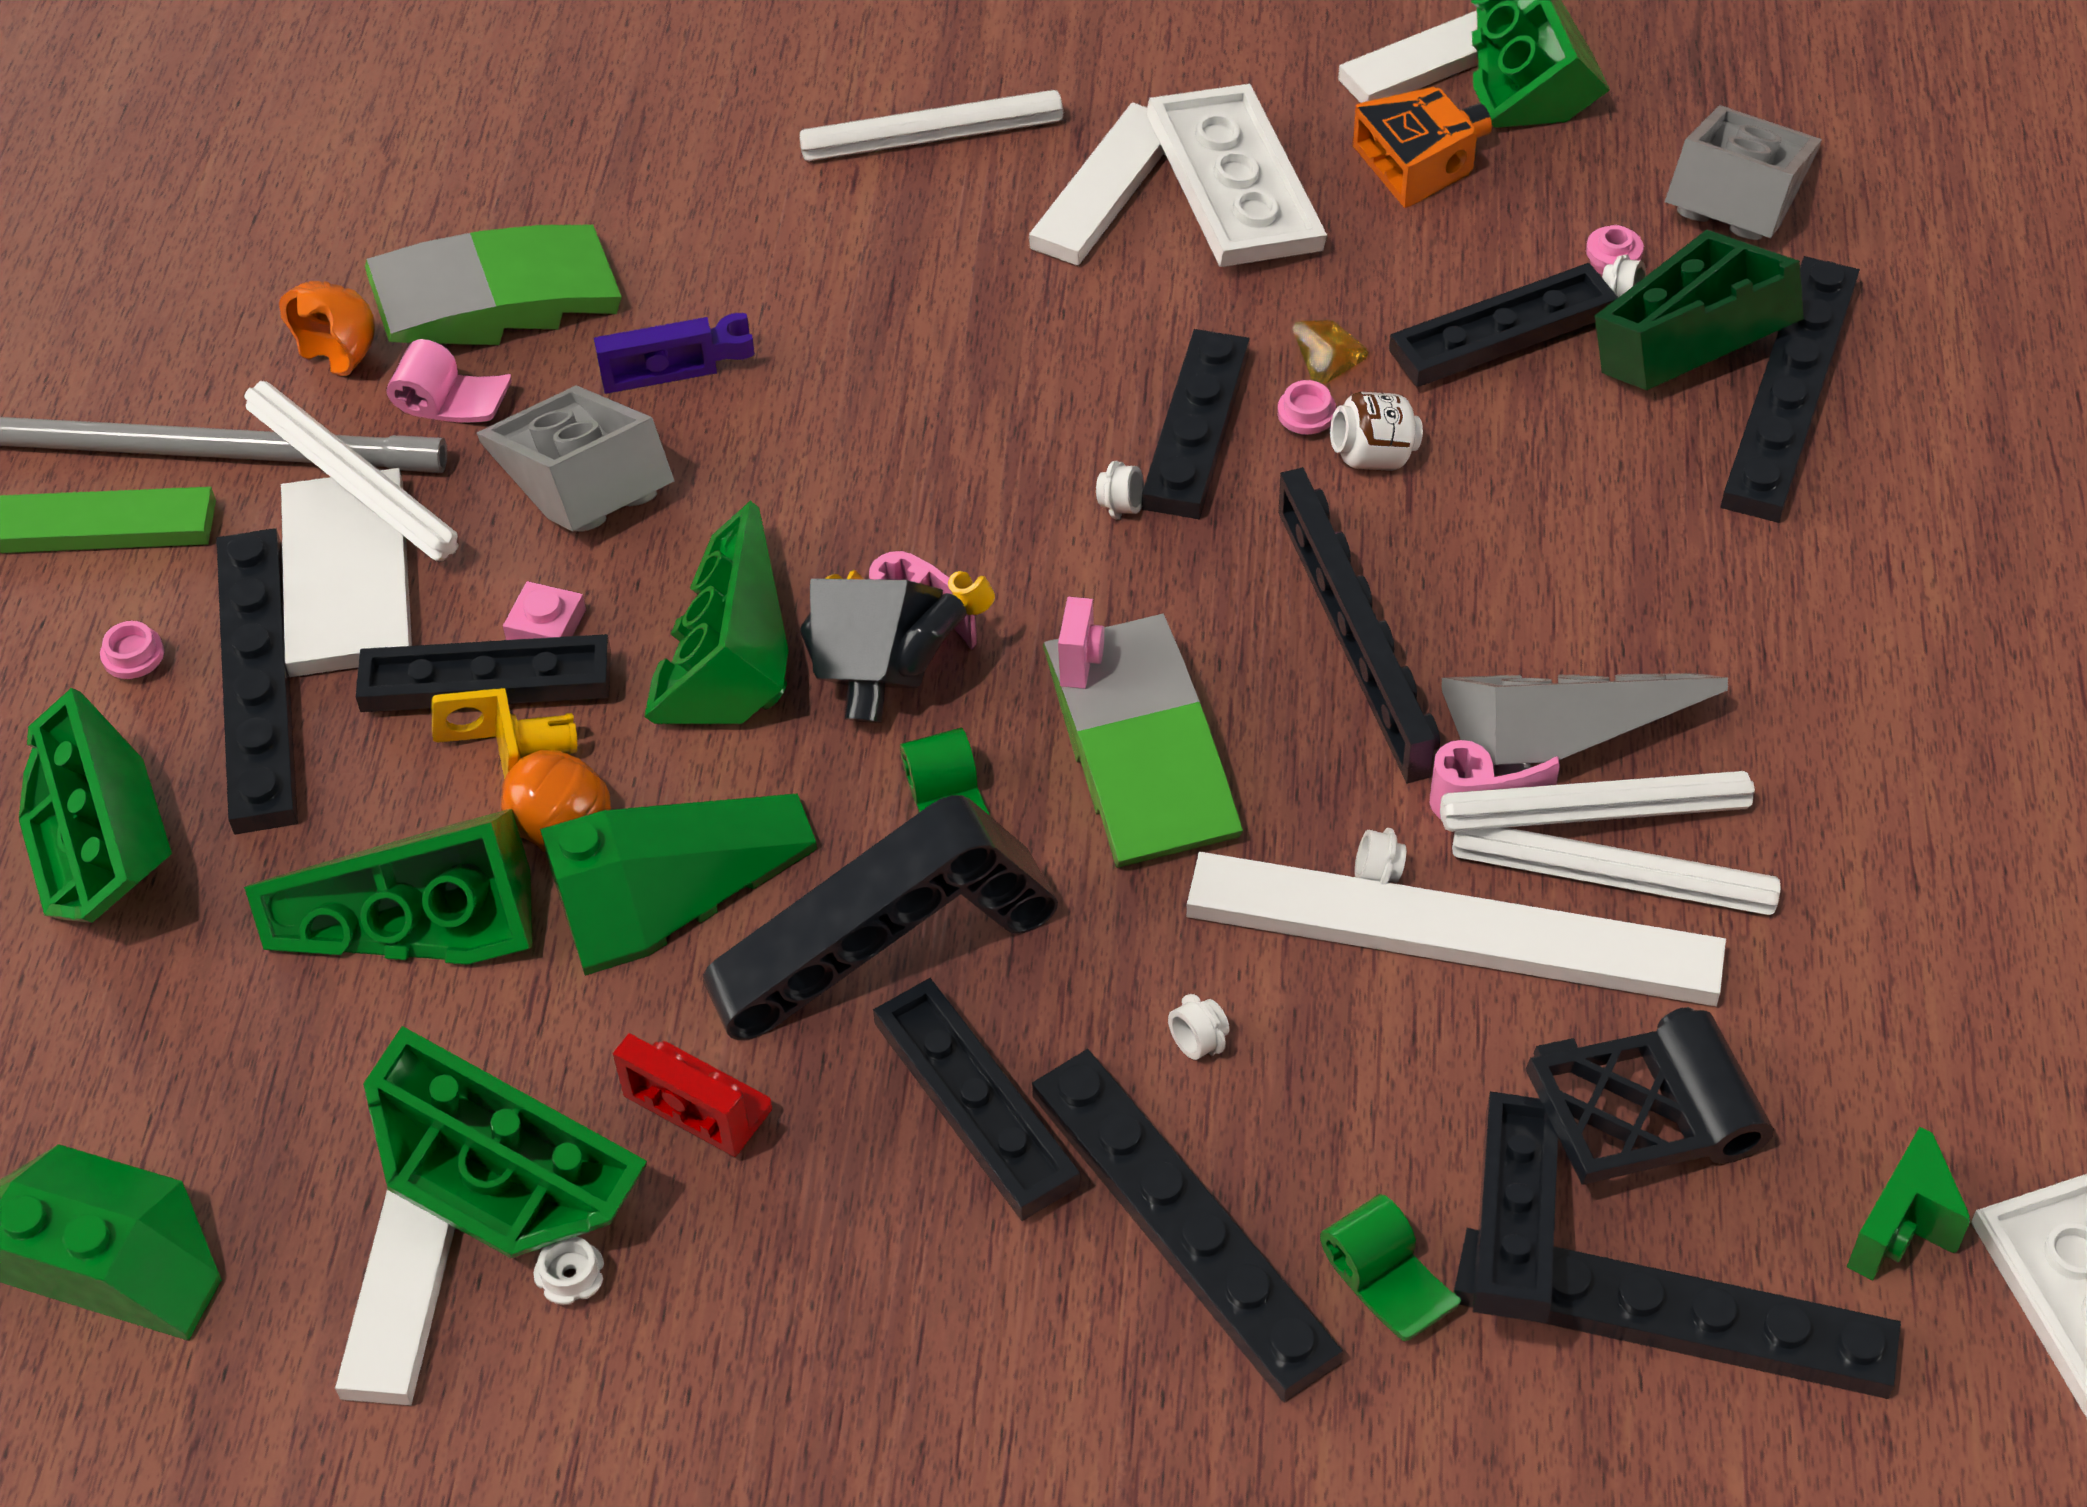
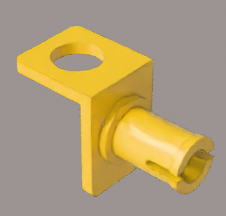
M505 688L438 694L432 697L433 741L449 742L496 737L504 779L521 757L539 750H557L569 754L577 753V732L572 713H566L561 716L517 720L515 714H510ZM460 708H475L482 712L476 721L469 724L456 725L446 720L451 712Z

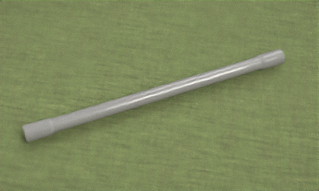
M0 417V446L313 463L273 431ZM335 435L373 466L387 467L389 469L399 468L400 471L443 473L446 467L447 444L444 438L393 435L386 438Z

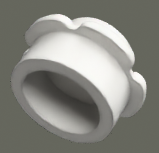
M1622 255L1617 257L1614 265L1607 264L1605 266L1602 278L1614 293L1620 297L1646 277V267L1643 261L1630 260L1628 255Z
M1113 461L1109 464L1106 472L1099 474L1096 484L1097 501L1100 507L1110 508L1109 514L1113 519L1119 520L1122 514H1137L1141 510L1144 480L1138 466H1125L1123 462Z
M1386 828L1383 833L1366 830L1356 856L1355 877L1381 881L1382 885L1387 884L1388 881L1394 883L1399 881L1406 861V845L1397 843V836L1392 828Z
M1195 994L1184 996L1182 998V1006L1171 1011L1168 1015L1170 1032L1176 1044L1186 1056L1193 1060H1197L1208 1053L1211 1056L1216 1053H1222L1226 1045L1225 1036L1229 1033V1023L1224 1011L1212 999L1200 1002V998Z
M576 1236L544 1247L541 1250L534 1268V1280L539 1288L545 1290L544 1295L549 1301L560 1305H570L574 1300L579 1298L588 1299L598 1291L603 1282L600 1270L604 1266V1260L597 1248ZM566 1270H576V1274L572 1277H565L563 1275Z

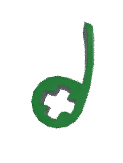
M962 727L900 744L905 775L918 812H921L941 798L951 795H962L969 798L989 815L978 789L974 757L967 735Z
M1376 1195L1320 1233L1323 1251L1336 1272L1366 1307L1402 1341H1409L1460 1305V1297L1439 1281L1413 1254L1416 1247L1413 1229L1401 1209L1386 1195Z

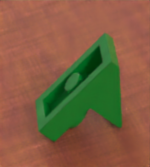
M1922 1127L1918 1128L1859 1232L1847 1268L1872 1281L1886 1257L1897 1263L1900 1262L1914 1234L1949 1252L1956 1253L1970 1224V1216L1932 1132Z

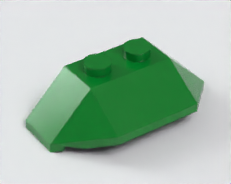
M70 688L28 726L26 745L32 747L23 773L19 823L44 916L57 920L92 923L172 855V851L144 759L82 692Z
M401 1026L363 1083L387 1189L511 1259L610 1225L647 1165V1160L404 1026Z
M60 1144L0 1179V1283L189 1341L222 1279L183 1181Z

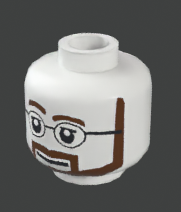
M1357 392L1351 395L1343 406H1338L1334 411L1330 427V439L1334 451L1340 453L1343 461L1355 469L1388 471L1399 469L1405 465L1411 452L1418 450L1423 435L1421 419L1418 416H1414L1413 408L1409 401L1401 395L1391 393Z

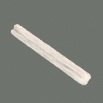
M1048 90L807 128L800 131V146L804 159L806 161H815L1055 123L1063 118V104L1058 91Z
M259 381L254 388H248L244 395L247 400L246 408L248 411L435 561H444L449 554L456 552L459 546L456 542L458 538L456 531L267 381Z
M1736 771L1446 793L1442 796L1440 818L1445 830L1453 832L1747 809L1753 804L1755 787L1747 772Z
M1507 827L1455 831L1452 851L1453 855L1457 858L1765 915L1774 914L1780 897V879L1775 876Z

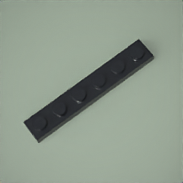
M1807 256L1803 257L1800 272L1804 319L1778 331L1723 493L1720 508L1777 523L1780 522L1856 287L1860 269Z
M1303 467L1281 472L1279 516L1405 782L1408 784L1430 778L1434 750L1440 748V735L1436 721L1431 713L1423 714L1417 702V688L1413 674L1408 666L1400 667L1394 655L1395 648L1391 629L1385 620L1378 621L1372 610V595L1369 584L1363 575L1356 576L1353 571L1347 539L1342 531L1335 532L1329 521V506L1321 488H1313Z
M277 528L216 537L228 820L234 835L298 824L290 677L285 665L282 543Z
M1089 1049L1084 1050L1032 1082V1095L1035 1101L1284 1403L1342 1364L1343 1350Z
M1467 1228L1454 1294L1460 1297V1305L1473 1308L1478 1230ZM1555 1246L1553 1250L1551 1307L1548 1321L1544 1323L1889 1399L1894 1388L1901 1321Z

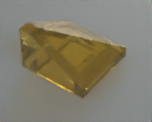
M1333 320L1296 322L1292 329L1311 379L1323 385L1364 361L1369 354V351L1366 350L1367 348Z

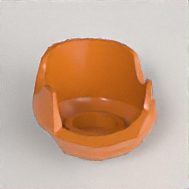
M310 281L299 284L280 298L281 318L296 339L299 355L307 360L319 355H325L329 358L330 370L333 374L338 376L350 375L363 359L374 339L375 318L367 301L355 290L350 288L344 289L343 286L330 284L326 281Z
M539 750L521 758L506 775L502 786L501 811L512 809L520 837L534 843L542 851L546 852L540 829L603 810H611V800L606 783L587 763L561 751Z

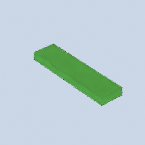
M212 487L0 495V553L208 545L216 499Z

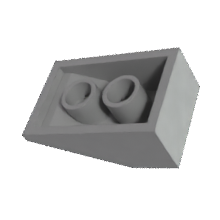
M1719 105L1685 139L1665 202L1678 206L1677 212L1686 218L1703 222L1713 218L1730 224V230L1741 237L1759 240L1762 236L1771 238L1781 226L1819 150L1822 139Z
M577 385L477 432L483 447L547 519L571 531L581 532L594 529L606 521L607 514L624 506L644 504L657 495L656 490L674 482L653 418Z

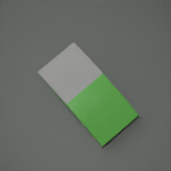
M532 225L477 231L418 243L368 258L365 264L368 280L389 342L412 343L415 340L424 339L439 344L500 345L504 328L558 329L563 312L617 314L622 298L594 225Z
M1164 613L1105 627L1101 664L1090 663L1086 689L1060 686L1059 639L1044 642V652L1076 762L1081 761L1095 813L1101 815L1116 868L1239 838L1243 829L1202 706Z

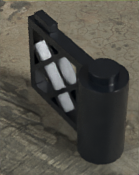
M1689 1007L1679 1008L1665 1015L1659 1021L1657 1030L1654 1032L1578 1047L1574 1038L1538 1045L1534 1050V1057L1529 1059L1525 1069L1582 1185L1708 1156L1715 1163H1733L1758 1152L1767 1145L1774 1134V1128L1717 1022L1708 1011H1695ZM1643 1057L1655 1080L1651 1090L1612 1072L1616 1062ZM1572 1073L1595 1084L1596 1087L1589 1102L1585 1103L1560 1091L1553 1076ZM1603 1089L1642 1106L1634 1125L1595 1107ZM1649 1110L1677 1123L1685 1139L1667 1142L1642 1130L1641 1127ZM1588 1124L1626 1142L1622 1152L1594 1159L1582 1135L1586 1125Z

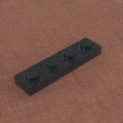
M1586 263L1390 334L1389 351L1415 386L1420 387L1595 322V315L1615 301L1618 296L1590 263Z
M1199 329L1193 330L1143 488L1142 510L1200 520L1248 360L1249 337Z
M608 634L364 648L360 649L355 697L360 712L432 708V697L438 694L505 688L508 704L609 698L610 642Z
M931 978L873 1009L874 1022L879 1031L1021 1221L1081 1187L1078 1169Z
M1492 1091L1489 1093L1485 1121L1473 1312L1547 1323L1552 1299L1558 1135L1539 1098Z

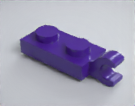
M746 313L729 314L723 317L712 329H710L708 318L703 317L593 337L605 394L716 374L715 361L725 359L743 360L755 355L753 337L749 332Z

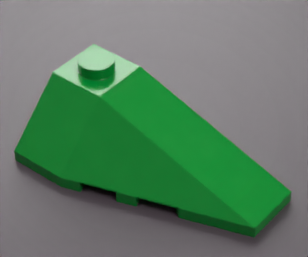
M1471 0L1477 7V30L1472 31V46L1478 51V70L1473 72V87L1480 103L1487 108L1494 128L1567 122L1610 91L1592 51L1562 0Z
M749 501L712 534L690 586V589L698 595L689 605L685 615L676 619L670 634L680 642L671 662L666 658L658 662L651 680L644 717L654 724H742L761 707L765 710L771 708L781 698L786 689L787 679L785 678L789 649L760 508L752 501Z
M798 793L603 810L540 829L551 873L585 976L650 956L667 945L666 937L693 919L702 923L718 913L717 904L744 887L756 889L817 850V842Z
M512 809L437 828L248 884L244 887L263 950L341 955L346 952L384 955L385 959L407 960L409 957L442 959L445 960V963L471 964L526 950L533 946L531 871Z

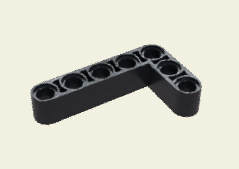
M951 795L930 804L715 959L705 970L703 983L727 1034L732 1039L750 1040L760 1037L775 1028L959 895L964 896L1005 930L1012 933L1029 932L1045 924L1056 912L1058 901L1025 845L969 798L962 795Z

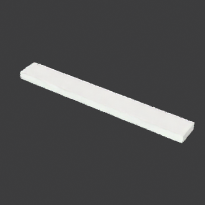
M1200 851L1188 896L1186 915L1188 918L1716 1007L1720 996L1726 938L1393 883L1383 885L1381 881Z

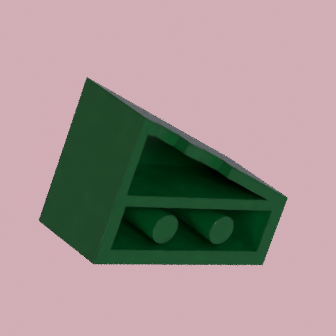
M1706 229L1595 315L1601 372L1636 387L1649 390L1804 319L1800 261Z

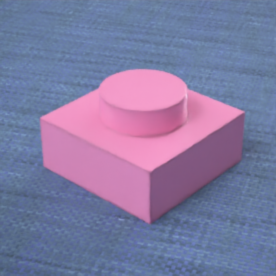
M527 581L503 624L506 640L573 636L586 611L583 594Z
M1067 597L1058 641L1060 686L1086 689L1090 663L1101 664L1104 626L1094 625L1093 599Z

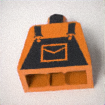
M1429 87L1356 104L1353 147L1400 204L1407 208L1469 175L1474 166L1476 139L1491 133L1492 121L1487 108L1483 104L1477 103L1459 110L1441 89Z

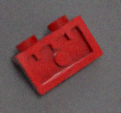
M628 1033L613 1052L624 1097L735 1158L772 1111V1103L769 1096L666 1041L654 1042L651 1045Z

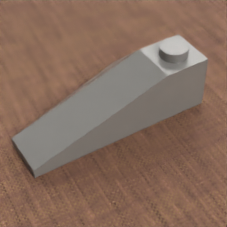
M1699 673L1615 675V681H1609V677L1558 675V683L1553 684L1551 679L1522 678L1521 675L1442 678V693L1460 739L1481 745L1490 754L1494 774L1499 775L1521 772L1530 768V763L1546 762L1556 756L1559 757V760L1728 690L1727 677Z

